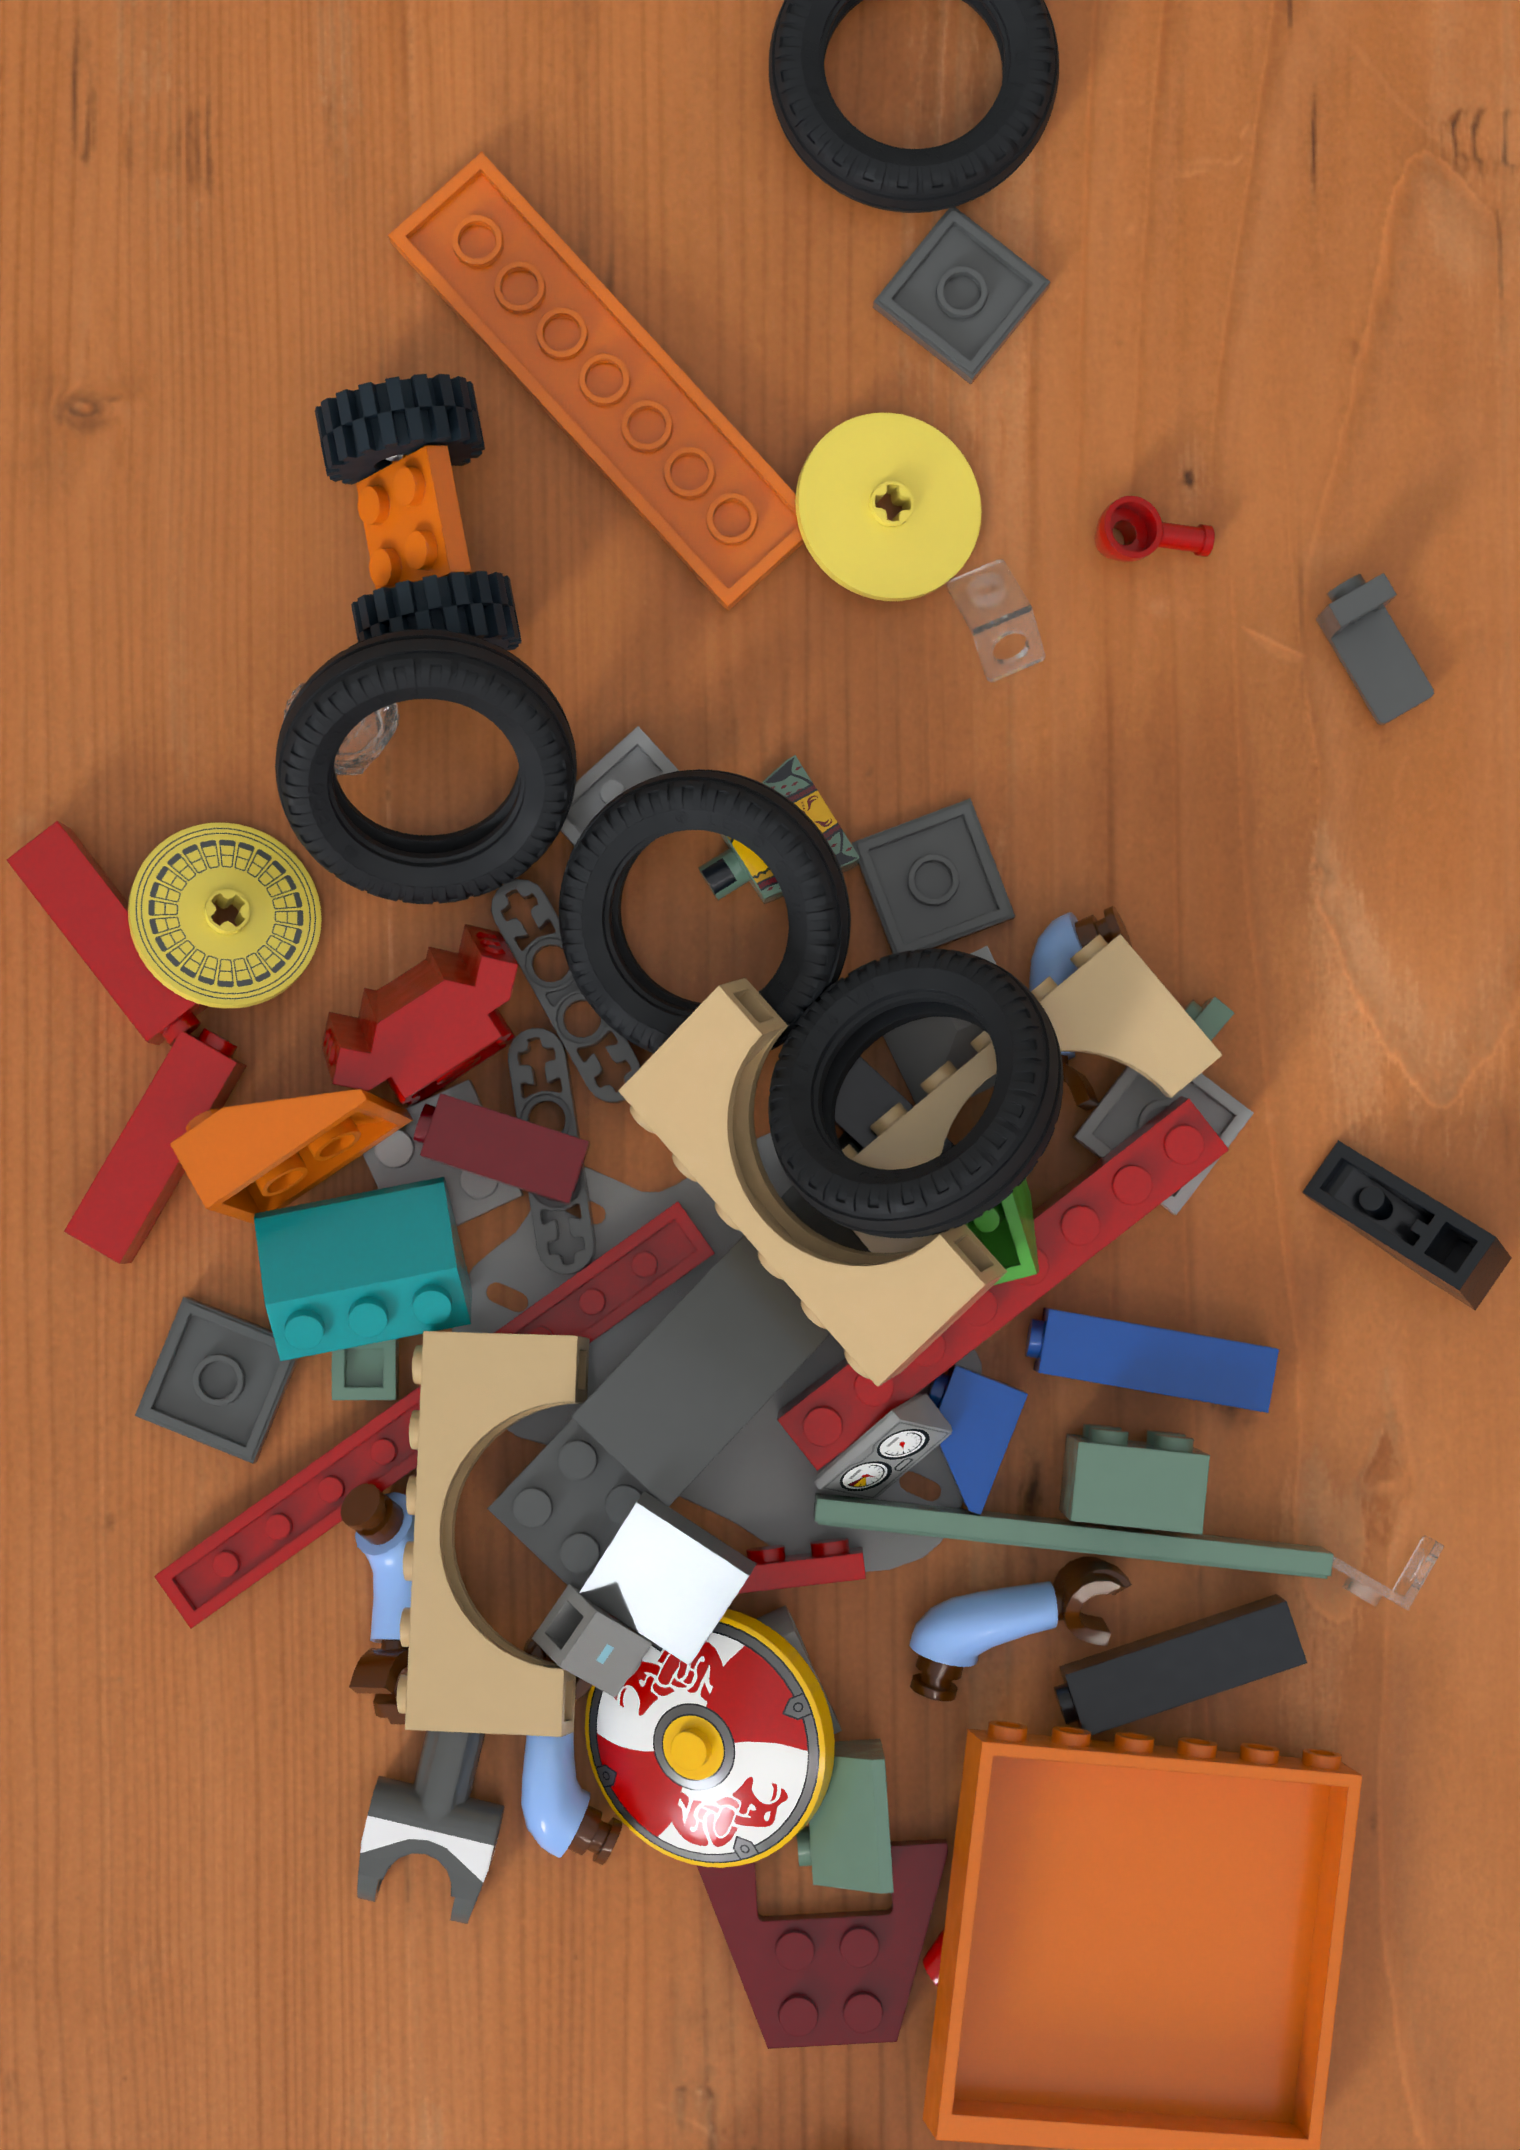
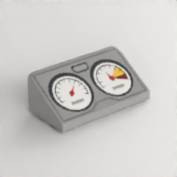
M920 1393L886 1414L817 1474L814 1484L819 1490L863 1499L876 1498L948 1438L953 1431L952 1427L927 1394L921 1395Z

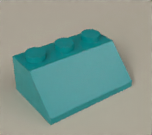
M445 1177L255 1213L254 1223L265 1307L280 1361L423 1334V1331H439L471 1324L472 1287Z

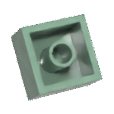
M1083 1424L1082 1435L1066 1434L1059 1510L1070 1521L1203 1534L1210 1455L1193 1447V1438H1188L1185 1434L1147 1430L1146 1442L1128 1440L1129 1432L1122 1431L1120 1427Z

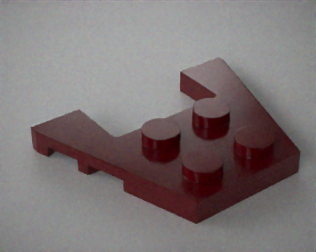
M946 1839L890 1842L894 1893H891L892 1905L887 1910L761 1916L758 1913L755 1862L725 1868L697 1865L768 2049L897 2042L948 1855Z

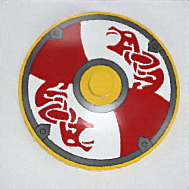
M727 1609L690 1666L652 1642V1645L642 1658L638 1670L626 1681L616 1698L593 1685L588 1694L585 1711L586 1747L595 1779L602 1794L620 1820L636 1836L654 1849L676 1860L704 1867L725 1868L741 1866L765 1858L782 1848L802 1831L813 1818L826 1795L834 1765L835 1740L830 1709L824 1692L807 1662L784 1637L764 1623L741 1612Z

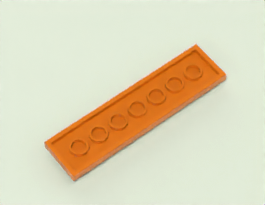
M480 152L388 235L390 243L727 611L804 543L797 522L796 494L483 152Z

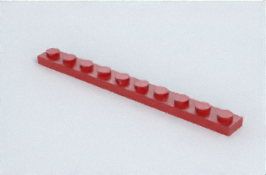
M677 1201L494 1333L572 1335L590 1338L591 1343L710 1258L715 1252L682 1205ZM421 1385L154 1576L190 1629L343 1521L341 1507L351 1490L359 1485L368 1483L375 1485L383 1492L417 1467L418 1450L411 1449L409 1424L412 1412L420 1410Z

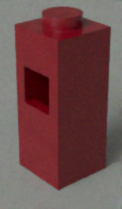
M442 1093L439 1095L436 1107L425 1103L413 1138L414 1141L424 1143L420 1156L425 1159L567 1205L571 1204L590 1146L589 1141Z

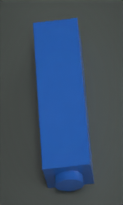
M1045 1307L1042 1320L1031 1319L1025 1348V1357L1035 1358L1033 1370L1038 1373L1269 1413L1279 1349L1263 1345Z

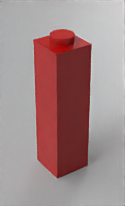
M56 821L6 859L146 1042L160 1045L166 1040L170 1046H173L181 1030L191 1034L200 1026L201 1022L196 1016L208 1008V1006L197 1004L179 996L164 986L149 971L140 958L131 937L128 922L129 903L71 828Z
M206 1028L202 1030L199 1037L181 1030L65 1228V1233L119 1264L133 1262L185 1173L170 1143L187 1132V1124L199 1114L211 1109L223 1108L247 1065L232 1057L237 1049L236 1045Z

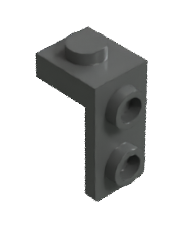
M1382 573L1366 583L1362 575L1358 574L1327 593L1332 603L1327 605L1318 615L1316 621L1376 723L1385 725L1430 699L1434 694V689L1385 608L1397 595L1386 575Z

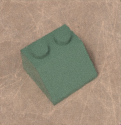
M881 1739L835 1741L834 1765L826 1795L819 1809L809 1821V1826H805L797 1834L799 1866H812L813 1885L879 1894L894 1893L886 1766Z

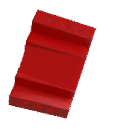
M465 924L458 953L428 947L425 960L378 990L364 988L358 1018L329 1012L323 1036L322 1050L332 1084L370 1091L386 1080L400 1103H406L408 1107H411L426 1100L511 1045V1042L516 1037L497 1008L508 1002L511 998L518 963L502 934L498 931Z

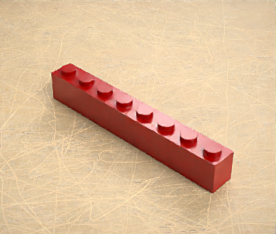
M1180 1096L1106 1156L1098 1160L1033 1211L1039 1272L1037 1274L993 1285L907 1368L879 1387L871 1379L858 1374L849 1365L846 1358L779 1409L777 1421L818 1471L857 1441L892 1409L911 1399L1228 1152V1147L1189 1098Z

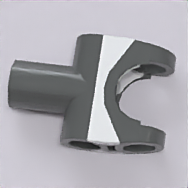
M426 1731L414 1784L383 1776L378 1777L361 1840L357 1883L358 1898L376 1902L382 1880L395 1861L409 1854H426L437 1859L448 1872L451 1881V1896L455 1897L450 1920L468 1924L493 1860L505 1808L504 1805L470 1797L485 1733Z

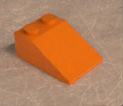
M354 1089L211 1109L193 1118L186 1126L187 1132L171 1142L170 1145L206 1209L255 1224V1213L286 1207L413 1121L407 1109L363 1089Z

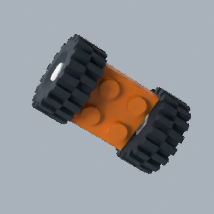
M427 374L413 375L410 379L400 380L398 376L386 378L385 383L374 384L368 382L358 385L359 389L355 391L345 389L336 393V398H326L323 400L321 406H316L315 415L327 477H330V480L335 482L342 480L343 484L352 485L356 483L358 513L364 524L370 556L369 572L376 590H373V594L362 595L357 598V602L351 604L358 642L398 630L431 628L473 635L487 640L489 643L496 644L505 650H514L519 647L518 644L522 640L510 578L498 572L487 574V571H475L471 573L453 477V465L464 466L471 462L470 458H478L482 455V450H485L472 382H466V378L460 376L450 379L449 374H438L432 378H427Z

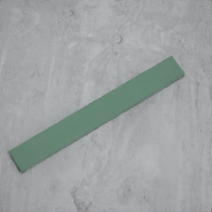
M815 1493L813 1516L818 1525L1327 1579V1576L1332 1574L1333 1553L1318 1546L1084 1523L1065 1519L982 1511L981 1515L963 1508Z

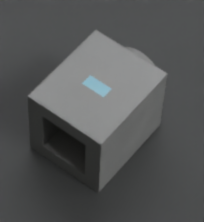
M568 1584L532 1639L559 1667L616 1698L626 1681L638 1670L642 1658L652 1645V1642L580 1595L579 1592L581 1590Z

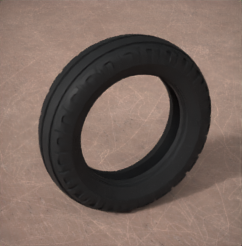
M784 0L774 25L769 50V84L775 112L786 138L800 159L822 181L846 197L874 208L902 213H924L956 207L984 195L1005 181L1026 160L1041 138L1053 110L1059 80L1057 37L1051 15L1044 0H962L982 17L997 42L1002 61V86L989 112L973 129L954 141L925 149L893 147L868 137L846 119L830 93L824 69V59L829 41L842 19L863 0Z
M420 628V630H398L365 639L341 651L322 665L302 686L286 713L277 742L275 772L279 798L291 828L306 850L326 870L335 874L343 882L380 898L393 901L403 900L405 903L433 904V902L441 904L466 900L471 896L477 897L502 887L503 884L519 877L542 857L559 834L569 813L575 792L577 760L573 735L560 703L546 683L526 663L504 648L473 635L444 629ZM414 699L450 701L479 712L491 720L505 734L518 759V774L504 802L481 822L457 832L441 835L402 833L383 827L367 818L344 794L335 773L334 762L337 752L349 732L371 713L397 702Z
M684 770L662 774L629 788L602 808L587 825L571 852L563 875L559 897L560 936L569 969L581 993L595 1012L612 1029L633 1044L653 1054L700 1006L701 1003L681 998L658 985L638 964L625 938L621 919V899L624 884L633 863L640 853L655 839L673 832L685 830H704L719 833L735 839L757 854L775 876L785 898L789 921L786 950L773 978L762 990L758 991L788 1025L771 1050L782 1045L791 1030L796 1028L795 1024L805 1010L814 1001L817 1002L820 999L819 996L827 988L838 981L847 956L851 927L849 897L841 867L831 846L815 823L791 800L769 786L742 775L718 770Z
M928 948L917 949L912 952L911 950L884 956L879 961H871L848 973V977L845 979L843 977L827 988L819 996L820 999L817 1002L814 1001L805 1010L795 1024L796 1028L792 1029L779 1053V1060L775 1064L769 1090L768 1114L774 1148L784 1172L802 1197L829 1219L852 1230L879 1237L912 1238L939 1234L953 1227L955 1229L982 1216L986 1210L990 1211L1013 1192L1016 1186H1019L1038 1163V1158L1043 1155L1055 1130L1063 1095V1063L1055 1030L1042 1005L1021 981L1005 969L981 957L955 950ZM928 1017L961 1019L980 1027L990 1035L995 1049L997 1064L994 1090L983 1115L960 1142L935 1159L906 1169L885 1170L871 1168L845 1156L840 1147L835 1128L836 1101L846 1075L869 1046L886 1033L901 1025Z

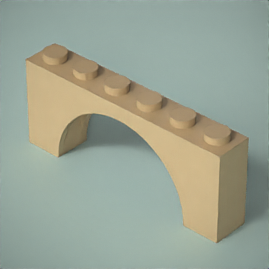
M1099 934L1070 958L1078 968L1060 985H1057L1049 976L1031 991L1044 1008L1052 1023L1061 1052L1096 1054L1122 1063L1143 1075L1167 1098H1172L1222 1056L1221 1052L1121 934L1109 944ZM986 1031L978 1035L970 1042L977 1051L974 1057L959 1069L950 1060L947 1061L920 1084L927 1093L924 1099L909 1111L900 1102L897 1103L870 1126L878 1137L859 1153L848 1144L842 1149L845 1156L864 1166L885 1170L906 1169L918 1166L940 1156L950 1127L962 1106L986 1080L996 1074V1054L990 1035ZM853 1230L871 1253L910 1251L928 1245L941 1234L912 1238H888Z
M746 978L719 985L618 1092L631 1105L630 1112L636 1122L645 1130L655 1133L673 1153L672 1159L678 1170L690 1180L698 1182L715 1201V1209L721 1219L733 1229L740 1230L758 1250V1258L763 1267L776 1278L784 1280L801 1299V1307L806 1316L817 1326L827 1329L845 1349L844 1355L849 1365L858 1374L871 1379L879 1387L907 1368L1008 1271L966 1224L955 1229L953 1227L941 1233L928 1245L921 1248L897 1253H871L835 1243L802 1222L788 1208L772 1185L758 1151L754 1128V1099L762 1066L769 1051L788 1025Z
M423 1331V1345H416L414 1349L412 1376L415 1384H421L420 1410H414L411 1414L409 1442L411 1449L418 1450L417 1476L409 1477L406 1489L407 1512L409 1515H415L414 1541L406 1543L403 1554L404 1579L412 1581L411 1607L403 1609L400 1620V1642L402 1647H409L407 1674L402 1673L400 1675L397 1686V1709L399 1713L406 1714L405 1730L563 1737L574 1732L576 1676L562 1669L555 1662L540 1659L515 1647L500 1636L482 1617L469 1597L459 1571L455 1550V1520L460 1495L466 1479L484 1450L501 1433L521 1419L538 1411L555 1406L580 1404L587 1400L590 1338L572 1335Z

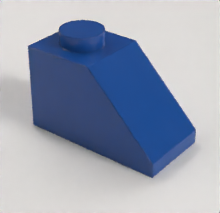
M954 1364L949 1368L947 1375L941 1374L931 1382L927 1395L952 1427L951 1435L939 1444V1447L964 1505L969 1511L981 1515L1028 1394L1023 1390Z

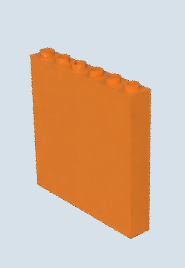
M998 1720L989 1721L988 1730L967 1729L922 2118L934 2138L941 2141L1072 2150H1320L1363 1775L1342 1763L1341 1754L1323 1749H1303L1302 1758L1279 1756L1280 1749L1273 1746L1242 1743L1240 1753L1217 1751V1743L1213 1741L1190 1737L1178 1738L1177 1747L1154 1745V1737L1134 1732H1116L1115 1741L1092 1740L1091 1732L1080 1728L1055 1726L1052 1727L1051 1736L1027 1734L1028 1727L1026 1725Z

